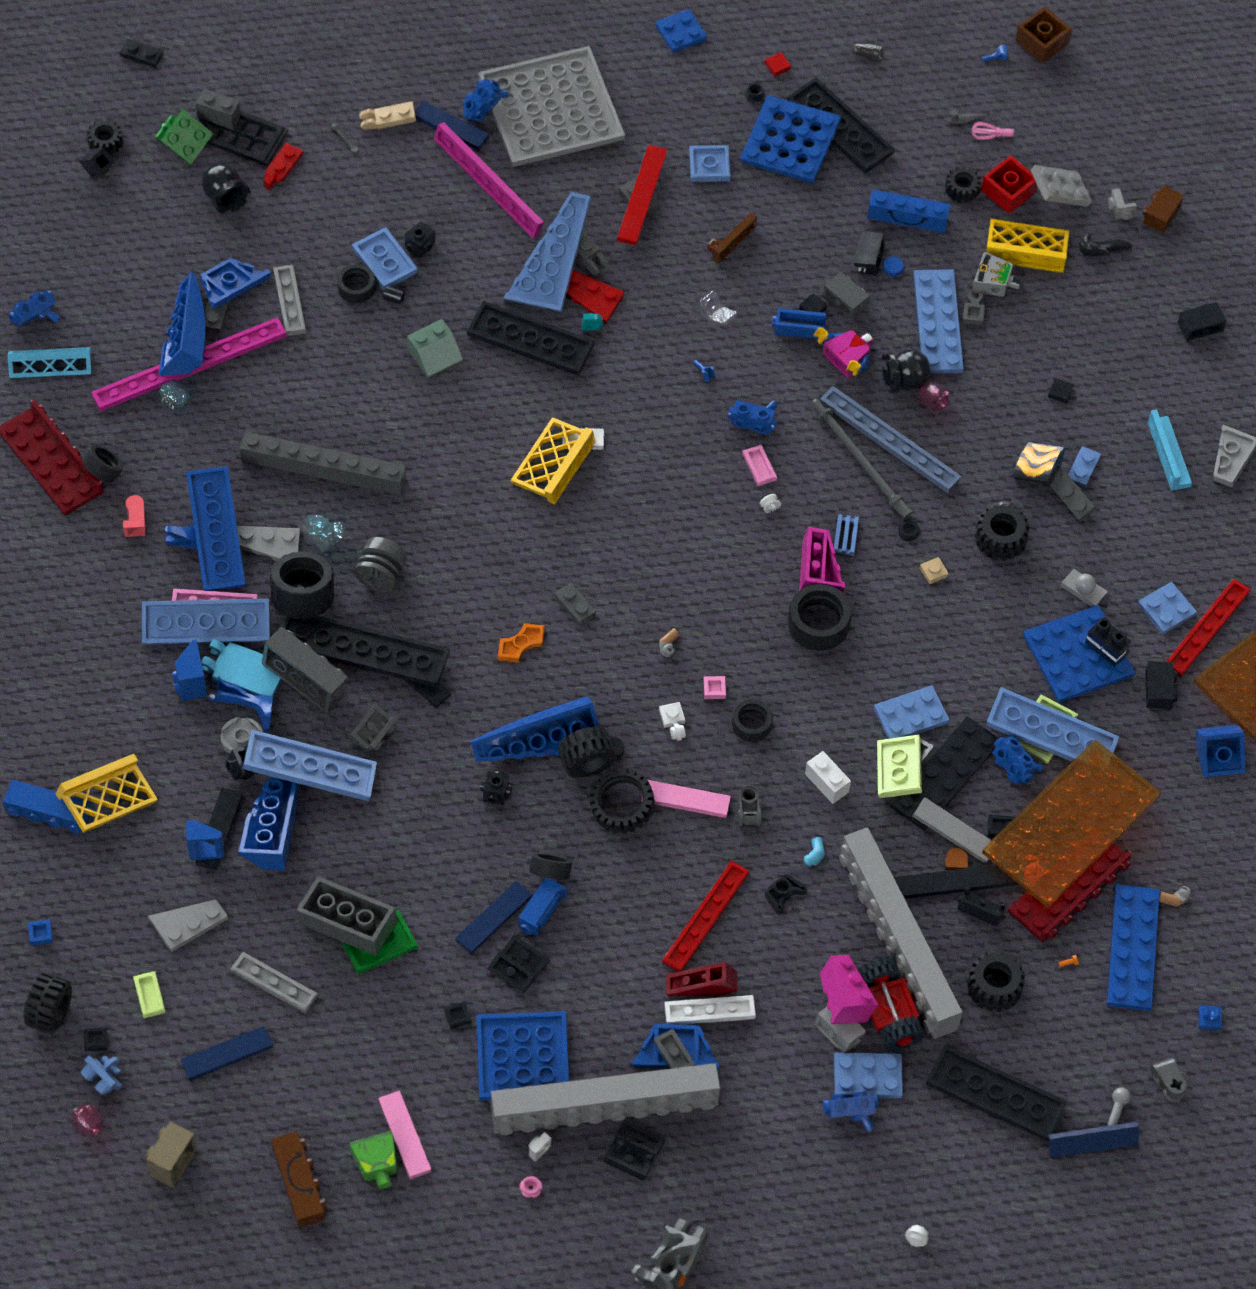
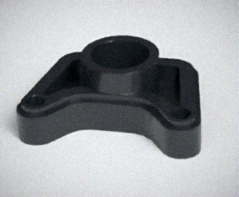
M785 874L765 890V898L777 914H782L784 911L783 903L792 895H805L807 887L792 876Z

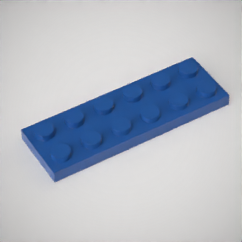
M228 466L186 471L203 591L246 587Z
M1116 884L1106 1006L1151 1011L1160 892L1158 889Z

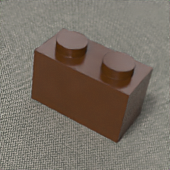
M1163 185L1159 192H1154L1151 198L1152 203L1145 206L1142 215H1144L1143 224L1164 233L1180 209L1184 195Z

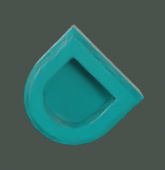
M583 314L582 331L598 330L603 326L601 315Z

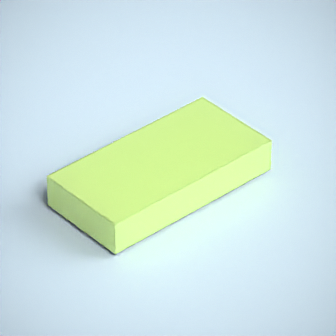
M155 971L133 976L143 1018L165 1013Z

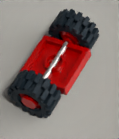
M882 956L880 959L875 958L874 961L870 960L867 962L868 964H863L858 971L878 1003V1006L871 1015V1019L876 1032L881 1031L887 1050H893V1052H896L898 1049L904 1050V1048H910L911 1045H916L917 1042L922 1041L924 1032L919 1022V1014L905 979H898L900 978V972L895 959L890 956L886 958Z

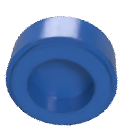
M888 257L883 265L885 274L891 277L899 276L903 272V261L898 257Z

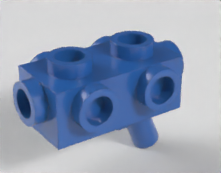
M480 80L475 91L465 96V102L462 104L464 111L462 113L468 120L479 122L498 104L501 98H508L509 93L507 90H501L499 83L495 80Z
M50 290L33 293L29 297L30 300L26 302L22 300L13 306V311L8 314L10 321L16 324L18 328L37 317L42 320L47 316L55 323L60 318L58 314L51 310L56 302Z
M736 400L734 407L730 406L727 418L731 419V424L738 428H747L759 434L765 433L770 435V432L775 431L778 419H775V409L778 407V404L775 401H771L766 407Z
M1014 736L1001 737L995 741L994 746L996 748L992 752L996 757L995 762L998 766L1004 767L1008 772L1007 778L1011 782L1026 784L1034 778L1033 774L1035 772L1041 773L1043 771V766L1033 761L1032 757L1028 755Z
M867 1091L854 1092V1097L845 1098L844 1093L831 1095V1100L822 1101L823 1112L827 1114V1118L852 1116L853 1121L861 1120L866 1132L874 1128L869 1115L876 1113L875 1109L878 1108L877 1095L867 1096Z

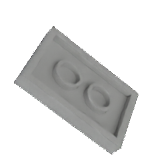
M1034 165L1031 169L1045 201L1085 207L1092 203L1089 193L1077 171Z

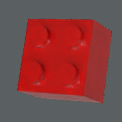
M1010 155L983 176L981 191L1010 214L1036 194L1038 185L1032 172Z

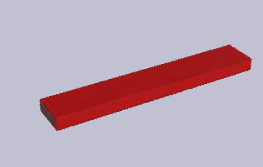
M648 145L617 236V242L637 245L667 155V149Z
M1235 579L1229 583L1167 659L1166 662H1173V670L1177 671V676L1181 678L1249 595L1251 589Z
M730 861L662 959L663 964L677 972L684 970L748 877L749 870Z

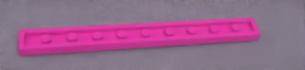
M277 317L205 346L202 365L199 368L196 367L190 374L161 376L159 375L160 365H157L95 390L91 394L101 412L287 337L286 331Z

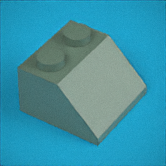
M443 319L407 336V349L428 378L463 361L453 333Z

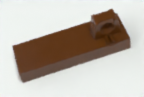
M750 213L722 241L714 237L707 244V249L713 254V261L718 264L722 262L756 228V215Z

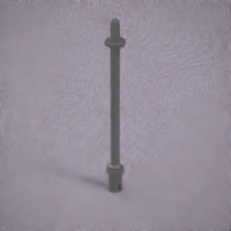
M814 399L812 405L819 413V422H827L889 498L891 509H895L903 521L909 520L914 512L904 502V497L893 492L832 417L834 410L832 408L826 409L818 399Z

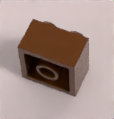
M1044 6L1018 25L1015 41L1037 60L1044 63L1069 44L1072 29Z

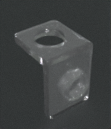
M712 290L700 300L706 319L712 322L726 325L737 315L736 311L721 306L716 291ZM713 298L714 305L711 309H708L707 302Z

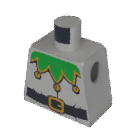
M984 252L974 280L972 292L1004 296L1007 287L1019 290L1022 278L1011 275L1012 263Z

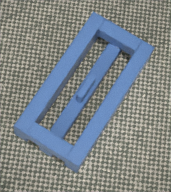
M838 514L834 543L835 553L854 556L859 517L853 519L851 516L842 517V515ZM841 522H845L842 549H839ZM852 523L854 526L851 548L846 550L849 525Z

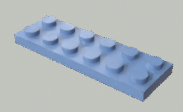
M914 270L920 352L927 356L931 364V374L963 373L954 270Z
M269 598L142 602L143 645L190 644L192 640H197V643H211L213 639L221 643L266 642L270 638Z
M1002 687L998 692L985 726L1009 736H1014L1016 739L1102 775L1105 774L1119 739L1117 735Z
M251 730L243 769L369 801L377 762Z

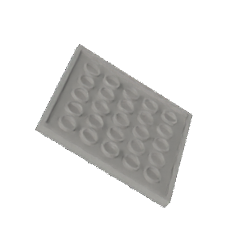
M590 46L478 72L479 80H495L499 83L501 90H507L509 93L508 98H501L498 104L491 109L512 167L625 140L624 131Z

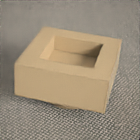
M939 557L920 564V570L929 584L948 577V572Z

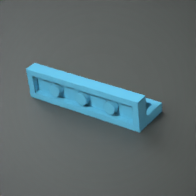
M91 347L9 351L7 354L9 378L91 374ZM77 358H86L87 369L78 370L72 364ZM57 359H62L68 364L63 371H58L52 366ZM36 360H42L47 365L43 372H37L31 367ZM21 361L27 368L22 373H13V362Z
M1157 409L1151 410L1148 426L1171 491L1191 487L1192 482L1169 417H1159Z

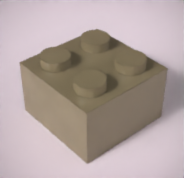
M169 1122L167 1127H163L159 1132L158 1141L155 1146H151L147 1151L146 1160L149 1175L174 1188L197 1149L194 1133Z

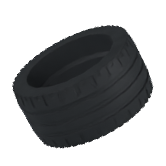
M815 584L802 588L795 594L789 606L788 628L791 636L799 645L810 650L824 651L835 648L844 641L849 632L852 617L850 603L847 597L833 586ZM824 605L833 609L839 615L840 622L831 629L816 630L806 626L800 620L799 613L808 606Z

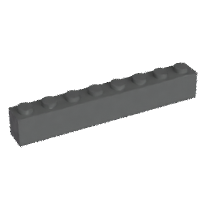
M246 431L240 446V456L243 462L401 495L406 479V468L402 464Z

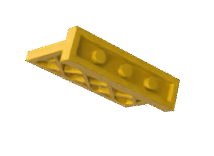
M991 219L986 253L1010 262L1015 266L1063 273L1067 256L1069 231ZM994 226L1002 227L1004 231L998 233ZM1022 230L1024 233L1018 236L1014 231ZM1041 233L1043 237L1038 239L1033 234ZM1009 234L1013 239L1007 241L1003 236ZM1062 236L1064 239L1057 242L1053 237ZM1029 237L1033 242L1027 244L1023 239ZM1048 240L1052 245L1046 247L1042 242ZM1037 245V246L1040 247L1041 249H1036V248H1032V247H1034V246Z
M552 417L512 477L511 483L546 497L548 502L556 504L596 443L593 430L589 428L583 430ZM554 426L563 429V432L551 435V430ZM572 434L580 435L577 440L568 441L567 436ZM565 437L567 443L559 446L554 445L553 440ZM551 441L553 447L541 451V445ZM569 449L567 456L558 458L557 451ZM555 453L556 459L544 462V455ZM541 457V464L530 466L532 459ZM558 464V470L548 474L546 467ZM544 468L546 475L534 478L532 472ZM531 474L532 479L527 481L519 480L522 475ZM548 480V485L544 490L536 486V483Z
M134 754L60 784L55 794L59 801L64 800L83 833L157 802V797L136 765L138 759ZM133 772L137 778V783L125 780L126 775ZM108 782L119 783V791L107 788ZM123 785L135 789L133 796L121 793ZM93 788L102 791L100 799L90 796L89 791ZM137 791L146 793L149 799L144 801L136 798ZM105 793L116 796L115 804L103 800ZM77 796L84 799L82 807L73 804L70 798ZM119 798L131 801L130 807L118 806ZM86 801L97 803V811L85 808ZM101 805L113 809L112 814L107 816L99 813ZM83 813L94 816V821L86 825L82 818Z

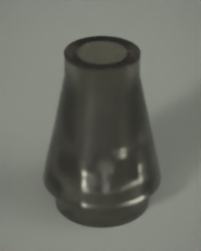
M855 44V55H859L874 63L876 61L880 62L883 57L884 48L879 44Z

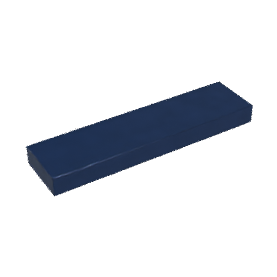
M422 101L415 110L416 120L436 130L439 124L445 123L466 145L478 151L489 139V133L425 101Z
M515 881L455 938V941L472 955L532 898V893L518 881Z
M265 1026L184 1057L181 1059V1063L189 1081L269 1050L273 1048V1044Z
M1137 1122L1049 1135V1154L1051 1158L1139 1145V1125Z

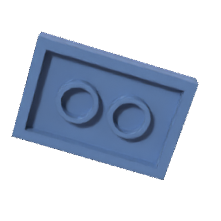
M386 227L352 244V250L361 262L372 270L375 280L383 291L387 286L392 287L418 273V268Z
M933 685L877 703L873 707L888 739L913 736L949 724V718Z
M834 1053L835 1094L845 1093V1097H854V1092L867 1091V1096L877 1095V1098H902L901 1054Z

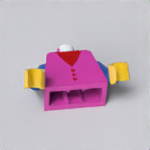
M821 327L816 330L813 336L819 338L817 340L818 343L822 344L825 342L823 355L848 379L852 375L856 376L867 371L870 362L869 346L873 344V338L868 333L859 337L854 331L828 333Z

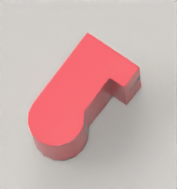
M130 496L125 503L129 520L123 521L125 537L146 536L144 501L140 496Z

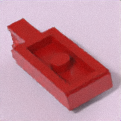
M285 143L264 173V187L271 190L276 182H284L302 157L303 150Z

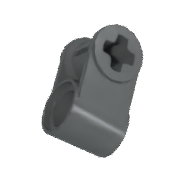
M745 785L739 793V828L747 825L761 827L759 792L753 785ZM751 796L753 799L746 800L744 799V797Z
M1170 1057L1151 1065V1075L1167 1101L1171 1103L1180 1102L1184 1097L1187 1083L1179 1071L1175 1060Z

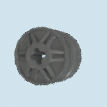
M382 537L369 538L362 550V556L358 559L354 568V575L358 581L369 588L383 592L391 591L395 587L399 573L405 565L407 554L401 546L389 539Z

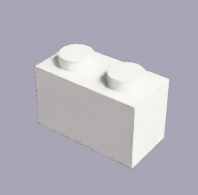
M824 751L806 763L805 775L832 804L849 793L851 780Z

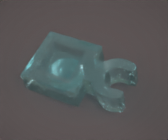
M308 515L306 521L307 533L328 537V534L338 538L342 537L344 531L342 529L343 523H332L323 516Z

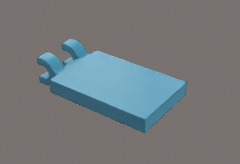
M212 640L210 653L219 656L217 661L215 662L206 656L201 661L203 671L213 674L212 680L217 681L218 676H220L226 683L238 685L249 694L274 696L282 679L262 664L263 654L229 642L226 647L220 641Z

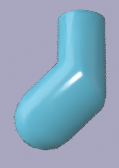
M821 837L811 840L813 850L804 857V862L809 867L812 865L816 866L825 857Z

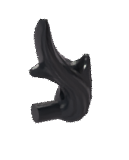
M1085 234L1079 243L1081 253L1086 256L1110 255L1112 251L1132 248V244L1124 240L1110 239L1104 242H1095L1091 240L1089 234Z

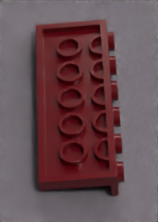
M33 399L30 401L31 408L0 425V436L63 515L66 516L103 494L102 485L104 483L88 472L82 463L77 447L70 445L67 435L57 429L58 426L53 418L49 419L42 404L38 405Z
M1095 828L1009 907L1007 912L1042 943L1047 939L1052 940L1058 934V929L1062 925L1067 926L1073 920V915L1077 911L1082 912L1092 897L1096 899L1106 884L1111 885L1116 880L1117 873L1121 870L1124 872L1130 867L1133 853L1130 850L1124 853Z

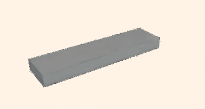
M294 266L274 267V276L286 336L305 334L306 328Z
M925 797L912 816L983 863L988 861L998 845Z
M244 952L241 953L231 968V972L304 1013L309 1010L318 997V993Z

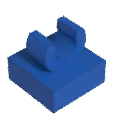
M1199 1005L1198 1028L1221 1030V1007Z

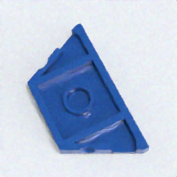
M229 258L202 273L200 281L211 307L216 309L268 280L271 277V271L267 269L264 272L254 270V265L241 263L238 260Z
M654 1024L648 1038L642 1044L640 1052L634 1058L632 1067L670 1069L653 1040L665 1032L674 1029L696 1066L716 1063L717 1071H719V1063L715 1060L711 1047L704 1039V1034L699 1025Z

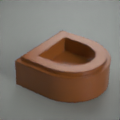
M952 848L947 852L945 870L968 868V856L963 849Z

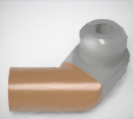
M674 628L659 640L660 653L665 657H670L675 650L672 642L680 636Z
M1181 886L1179 891L1174 894L1161 891L1159 902L1175 907L1180 906L1189 900L1191 891L1187 886Z

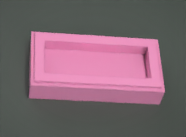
M762 445L742 451L757 486L777 481V476Z

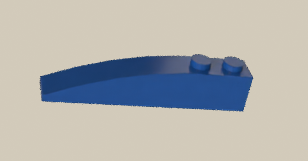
M193 272L179 286L175 300L177 306L170 318L173 322L166 332L169 335L168 342L165 341L162 347L159 375L161 376L190 374L196 367L199 368L204 361L203 351L206 346L204 344L205 316L200 289Z
M586 696L509 723L470 741L476 762L504 760L507 758L521 759L531 756L545 757V755L554 754L558 756L560 755L558 751L559 744L565 737L584 728H600L593 702Z
M270 776L268 782H265L262 787L263 791L260 797L256 798L254 808L246 817L239 855L263 870L285 871L296 815L299 783Z

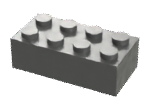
M281 626L265 642L262 664L326 714L344 697L348 678L345 673L331 665L324 656L314 652L310 645L297 639L293 632Z
M317 876L296 910L300 925L377 956L397 923L395 907Z

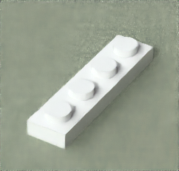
M753 995L669 1001L664 1004L666 1024L684 1025L755 1019Z

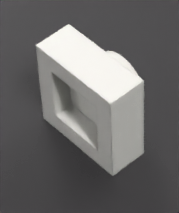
M545 1132L540 1137L536 1136L529 1144V1157L536 1162L551 1147V1137Z

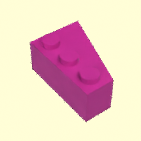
M808 527L802 541L799 590L809 585L825 584L833 586L843 593L846 586L842 582L840 566L836 562L835 550L829 530Z
M831 956L820 972L824 994L828 996L827 1008L831 1010L832 1014L830 1019L831 1025L867 1022L878 1006V1003L850 956Z

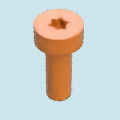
M1073 955L1071 959L1058 962L1059 967L1073 963L1074 965L1079 964L1076 955Z

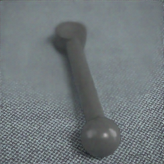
M332 124L331 129L338 133L350 147L352 153H357L358 147L351 144L338 129L339 126L337 124Z

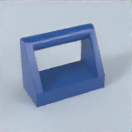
M195 820L186 821V838L190 860L220 859L225 856L221 831ZM205 841H214V845L209 844Z

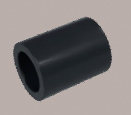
M387 286L383 294V299L401 304L405 297V291L391 286Z

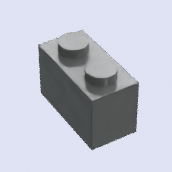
M203 89L196 101L197 118L233 130L241 116L240 101L213 91Z
M842 272L827 282L823 290V297L851 320L868 307L870 297L868 292L856 285L849 276L844 275Z

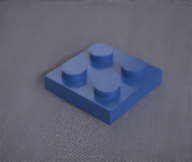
M690 9L655 22V27L672 53L707 40V35Z

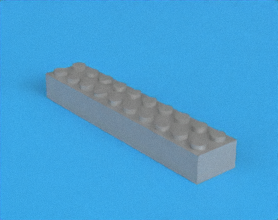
M868 827L844 836L843 845H841L842 851L839 856L840 862L843 867H847L851 884L857 886L859 900L862 904H866L869 920L875 922L877 935L886 944L887 955L895 959L900 977L905 979L909 992L915 1001L914 1004L917 1012L924 1019L923 1025L928 1034L931 1033L933 1039L957 1031L962 1010Z
M715 1063L491 1091L494 1133L509 1135L513 1131L519 1130L532 1132L536 1128L543 1127L551 1130L559 1125L575 1127L583 1122L598 1124L607 1119L621 1121L625 1117L644 1118L648 1114L655 1113L663 1116L671 1111L686 1113L695 1108L710 1110L718 1106L720 1086Z

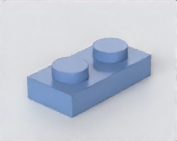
M1083 446L1081 447L1068 474L1077 486L1086 488L1101 453Z

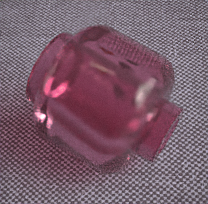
M929 382L923 385L919 391L920 403L933 412L943 410L949 403L948 390L936 382Z
M83 1103L71 1113L73 1116L71 1124L84 1137L90 1134L94 1137L104 1128L101 1124L104 1122L105 1117L92 1103L87 1105Z

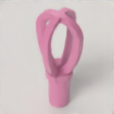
M983 122L975 123L972 128L973 137L979 140L999 136L1013 137L1014 134L1013 129H1002ZM977 126H986V127L992 128L993 130H991V129L976 128V127H977ZM976 133L992 134V135H988V136H977Z

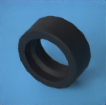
M351 264L344 267L337 277L338 293L344 300L351 303H363L369 300L374 295L376 289L374 273L370 268L361 264ZM351 277H362L368 281V285L364 289L356 291L348 289L344 283Z
M92 445L82 458V463L88 472L104 482L115 481L123 470V463L120 458L111 450L101 445Z
M755 699L745 700L734 709L732 727L739 738L744 741L756 742L766 738L771 732L773 723L772 710L764 702ZM746 712H757L765 718V724L759 729H748L742 726L740 717Z
M535 853L531 857L529 872L549 879L568 880L573 862L556 855Z

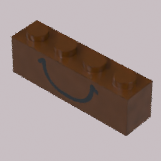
M298 1131L272 1138V1148L298 1228L325 1220L324 1212L327 1211V1206L324 1198H319L318 1192L321 1189L318 1179H313L311 1171H314L311 1158H306L304 1151H307L304 1137L300 1138Z

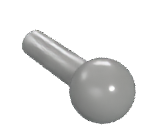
M1120 1087L1113 1092L1112 1097L1115 1103L1107 1126L1117 1125L1123 1105L1130 1101V1092L1126 1088Z

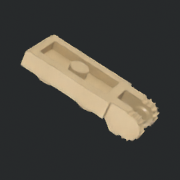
M413 101L374 110L367 109L360 112V118L363 120L361 128L364 130L382 129L416 121Z

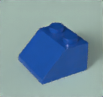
M192 640L176 660V671H172L175 692L180 694L182 701L207 696L197 640Z
M1238 725L1196 729V748L1203 777L1246 773L1244 731Z

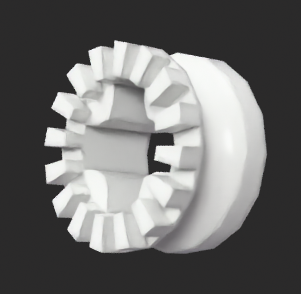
M769 494L760 501V505L764 507L765 513H771V510L772 512L776 511L781 506V502L777 500L776 494Z

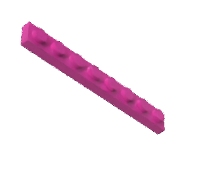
M445 123L439 124L434 140L532 238L538 237L544 223L540 217Z

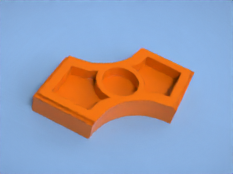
M524 623L521 631L515 636L501 638L498 660L519 663V659L525 651L533 647H542L545 626Z

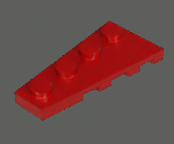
M573 270L567 295L576 304L579 303L586 308L590 314L601 315L602 321L606 325L624 297V291Z

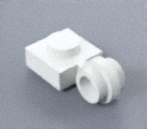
M680 702L659 706L664 728L670 727L672 740H682L685 737V729L680 724H685V717Z

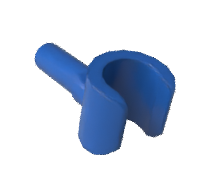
M1000 45L997 48V53L982 57L983 62L996 58L1006 60L1008 58V47Z
M693 361V364L702 371L705 382H709V377L716 378L713 367H705L699 361Z

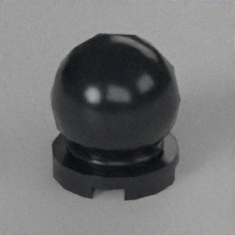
M217 163L209 167L203 174L202 187L204 193L213 200V205L219 213L224 214L228 210L233 212L247 203L246 197L248 194H251L250 187L240 179L238 172L230 165Z
M905 350L896 357L893 353L882 355V360H885L886 365L882 367L883 379L886 386L890 385L889 393L899 392L900 386L905 389H917L929 380L931 364L927 356L918 350Z

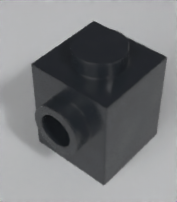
M104 147L91 149L79 161L91 177L105 175L115 163Z

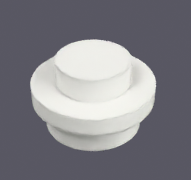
M914 1225L907 1230L905 1236L911 1245L918 1247L927 1244L928 1232L926 1229Z

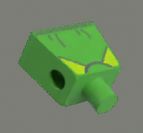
M392 1131L350 1142L351 1154L365 1181L376 1179L378 1189H385L391 1186L389 1175L397 1173Z

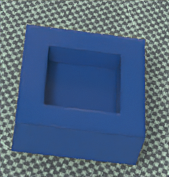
M50 919L28 922L31 946L53 943Z

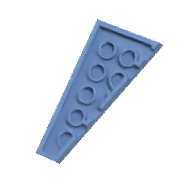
M570 193L559 210V214L548 227L543 239L539 241L526 261L525 267L514 280L510 290L503 297L504 300L562 312L591 196Z

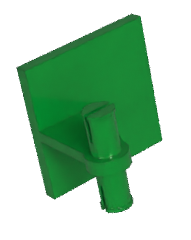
M181 109L176 118L170 115L167 121L161 124V129L155 138L191 165L213 133L188 112Z

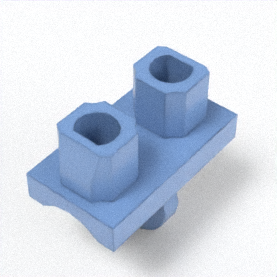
M90 1055L85 1059L88 1064L81 1071V1074L90 1082L98 1075L102 1078L95 1086V1089L100 1094L106 1096L113 1089L119 1090L123 1087L111 1074L113 1072L115 1075H118L121 1072L117 1068L120 1062L117 1057L109 1059L107 1056H103L101 1061L104 1065L96 1058L93 1059Z

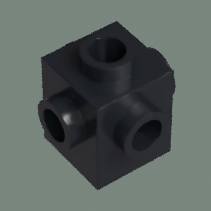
M421 221L413 228L408 229L404 236L405 248L411 254H416L420 258L425 253L430 252L436 243V231Z
M247 746L232 749L226 761V769L228 773H231L233 780H247L254 776L255 772L243 769Z
M488 771L486 779L482 778L480 791H483V801L504 805L506 797H510L512 791V784H509V775H505L500 771Z

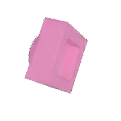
M725 676L704 677V699H726Z

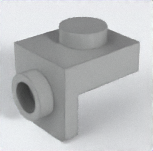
M1113 189L1111 197L1108 198V206L1110 210L1113 209L1115 219L1127 220L1135 217L1136 203L1125 204L1121 190Z

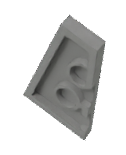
M1222 425L1213 475L1214 481L1231 488L1233 487L1256 450V437Z
M237 526L239 545L242 550L257 555L262 554L271 557L275 561L284 555L299 551L300 528Z
M211 900L150 915L148 919L169 950L173 952L228 920V916L217 900Z

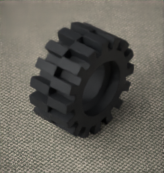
M100 119V123L94 121V126L90 124L89 129H87L89 148L104 147L107 153L110 152V155H113V150L118 152L119 147L123 146L122 128H120L119 124L116 125V121L113 120L110 123V119H106V122ZM102 134H110L113 136L111 139L106 141L98 139V137Z
M959 166L955 167V170L952 168L950 173L948 172L945 183V191L948 197L952 196L954 201L957 198L959 203H961V200H964V203H968V199L973 201L974 197L977 198L982 183L980 174L977 175L978 171L974 170L972 172V167L965 169V166H962V169ZM966 181L971 186L962 188L956 185V182Z

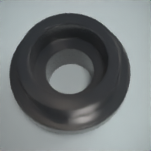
M757 83L750 84L745 91L746 98L752 102L761 101L765 95L763 87Z

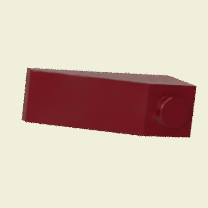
M727 962L666 974L667 996H720L738 992L737 971Z

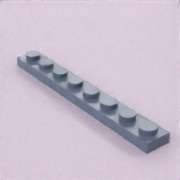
M834 386L820 398V402L824 407L832 408L834 414L946 493H949L961 481V476Z

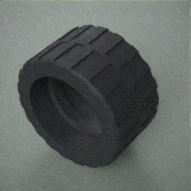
M305 551L293 552L276 560L270 571L271 602L274 608L286 617L295 619L315 618L325 613L334 601V572L329 561L319 554ZM296 583L313 584V586L306 588H296L290 585Z

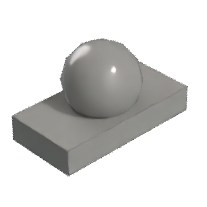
M1075 569L1061 583V587L1091 607L1099 605L1108 592L1096 584L1095 578L1087 573L1081 574Z

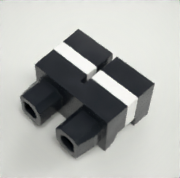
M1104 617L1088 631L1085 643L1098 654L1101 653L1105 660L1116 667L1129 655L1130 650L1127 647L1130 645L1131 640L1126 637L1127 635L1124 632L1118 631L1112 626L1111 622Z

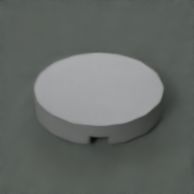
M236 717L228 721L221 731V744L225 751L230 754L234 748L247 746L251 730L263 732L259 723L248 717L246 719Z

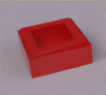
M782 52L765 59L764 64L774 77L791 70V64Z

